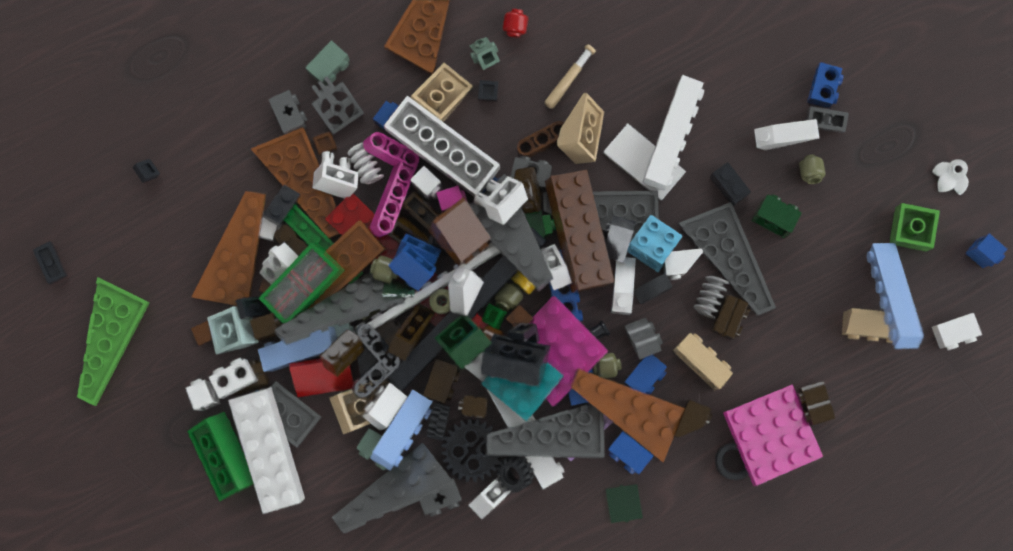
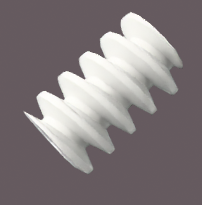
M363 143L353 146L347 152L348 156L352 157L350 159L351 162L355 163L353 167L355 170H358V177H361L360 182L362 184H371L384 177L383 174L377 175L381 169L380 167L374 168V166L378 162L371 161L374 156L372 154L368 155V152L363 147Z

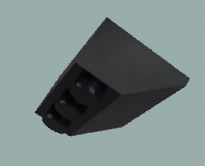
M494 334L490 340L491 344L482 354L481 374L538 387L545 373L551 346L531 341L518 342L515 339H509L508 336Z

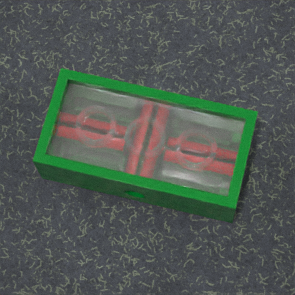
M311 243L259 299L283 324L305 312L345 270L318 243Z

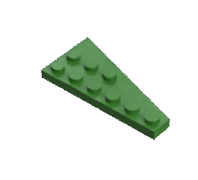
M97 277L96 281L97 288L93 299L94 306L90 317L86 341L87 348L83 359V372L80 376L77 394L78 398L94 406H97L150 303Z

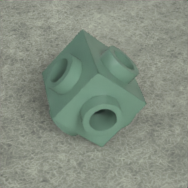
M487 37L478 39L474 44L470 45L472 50L470 56L475 64L478 63L483 70L500 62L495 43L490 42Z

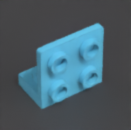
M650 215L630 242L627 252L656 272H659L667 257L682 238V235Z

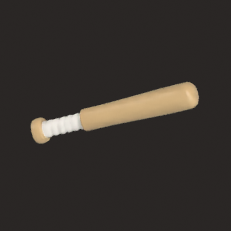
M585 46V51L579 60L572 65L545 100V105L548 108L553 109L581 71L583 64L590 55L595 53L596 50L592 46Z

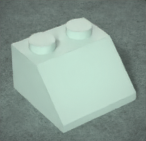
M237 306L207 317L216 354L243 349L259 343L255 339L250 320L253 318L240 319Z

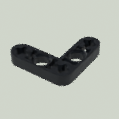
M360 324L355 329V334L360 337L362 345L376 362L354 381L352 392L358 397H366L397 369L400 362L397 356L390 352L385 353L388 351L389 345L371 325ZM361 329H368V336L371 338L375 336V338L369 340L368 337L361 336V334L363 333ZM375 342H380L382 345V350L378 353L373 351V344ZM385 354L388 358H393V365H386L387 359L385 357L379 358V356ZM375 369L380 372L378 380L371 378V372ZM367 380L372 383V386L370 384L364 386V393L358 392L359 384L364 385Z

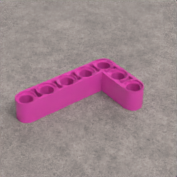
M375 132L364 140L363 147L365 151L393 166L370 226L371 233L375 237H382L390 233L394 228L411 179L419 163V156L405 145L380 132ZM372 140L376 141L377 146L373 144ZM393 190L396 191L397 197L393 194ZM386 206L390 209L391 213L387 212ZM380 223L384 226V231L380 228Z

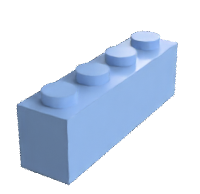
M329 326L327 331L322 332L318 330L312 332L309 337L287 345L282 340L278 343H275V341L265 343L263 348L258 349L263 372H273L288 367L290 363L302 362L320 356L337 339L335 328Z
M412 390L372 452L370 459L390 471L394 465L397 467L403 458L401 453L404 449L407 451L413 442L411 437L413 434L418 435L423 426L420 424L423 418L427 420L433 410L430 408L433 401Z

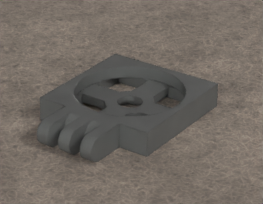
M326 76L324 80L328 84L327 86L321 80L318 82L322 88L321 90H318L316 85L312 86L318 98L311 102V104L334 135L364 114V112L343 82L334 86ZM336 91L343 92L348 97L342 101H337L333 93ZM326 98L331 106L329 110L322 113L321 104ZM353 103V114L349 118L345 110L347 106ZM337 104L341 106L339 112L334 110V106ZM336 115L340 117L343 123L333 124L328 119Z

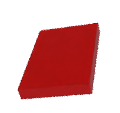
M321 359L289 364L297 397L352 389L354 380L350 365L337 377L324 368Z

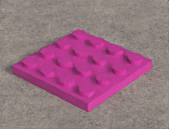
M553 296L534 315L530 324H537L538 343L551 346L547 362L564 376L546 398L552 406H556L572 389L570 385L577 368L589 372L608 350L556 296Z
M793 384L723 413L753 486L762 484L823 457L809 422L806 423L803 414L804 410Z

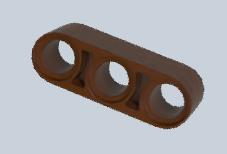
M556 121L521 139L517 144L518 155L531 158L557 144L559 135L554 133V129L561 128L564 122ZM540 136H544L548 141L545 144H540L537 139ZM523 145H528L531 150L524 153L520 148Z

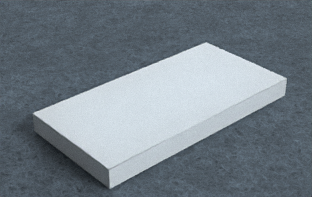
M627 124L603 153L648 191H658V199L662 201L686 171L679 165L676 169L673 168L671 175H674L673 181L670 186H666L664 191L642 183L655 145Z

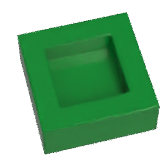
M550 214L543 215L545 236H553V231L556 230L554 219H551Z
M489 303L482 317V322L499 329L507 312Z

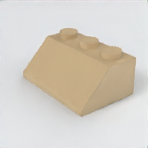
M852 308L843 312L842 335H848V339L859 340V337H867V341L886 339L887 343H893L889 339V328L884 321V311Z
M689 333L673 349V352L714 391L719 390L733 374L730 371L731 366L724 360L721 362L716 357L717 353L712 348H706L702 344L703 340L697 334L692 335Z

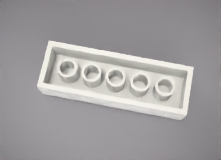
M408 96L384 125L386 132L473 197L478 195L477 193H482L487 183H490V180L500 170L499 163Z
M266 388L229 400L263 514L301 503L305 496L272 388Z

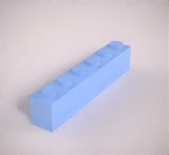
M873 243L870 251L867 252V261L871 265V276L876 282V293H879L880 307L884 310V321L889 328V339L893 341L895 349L918 348L923 338V333L896 244Z

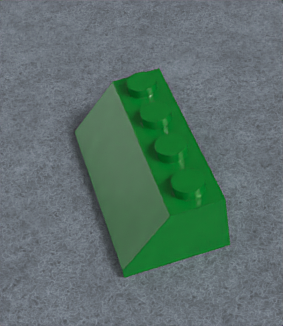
M225 412L206 418L187 431L219 501L254 484L245 453H243L239 440Z

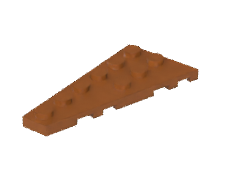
M412 0L385 44V49L432 75L436 66L450 0Z
M304 127L251 148L282 185H286L300 194L297 203L329 239L341 235L325 220L337 207L332 194L312 188L314 172L320 165Z
M245 191L192 298L237 306L236 300L251 297L266 194Z
M577 368L570 387L664 462L685 408Z

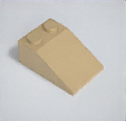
M443 63L410 98L444 122L473 86Z
M583 93L561 127L557 139V146L575 164L596 161L604 111L587 93Z
M385 379L380 385L384 386L389 382ZM369 382L364 385L358 386V392L364 393V386H366L367 384H370L372 386V383ZM378 387L366 397H358L350 389L330 398L343 434L371 424L362 415L365 412L364 407L370 400L373 401L376 397L374 393Z

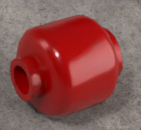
M512 9V12H507L504 15L503 31L506 32L507 36L520 38L527 31L528 17L523 14V10Z

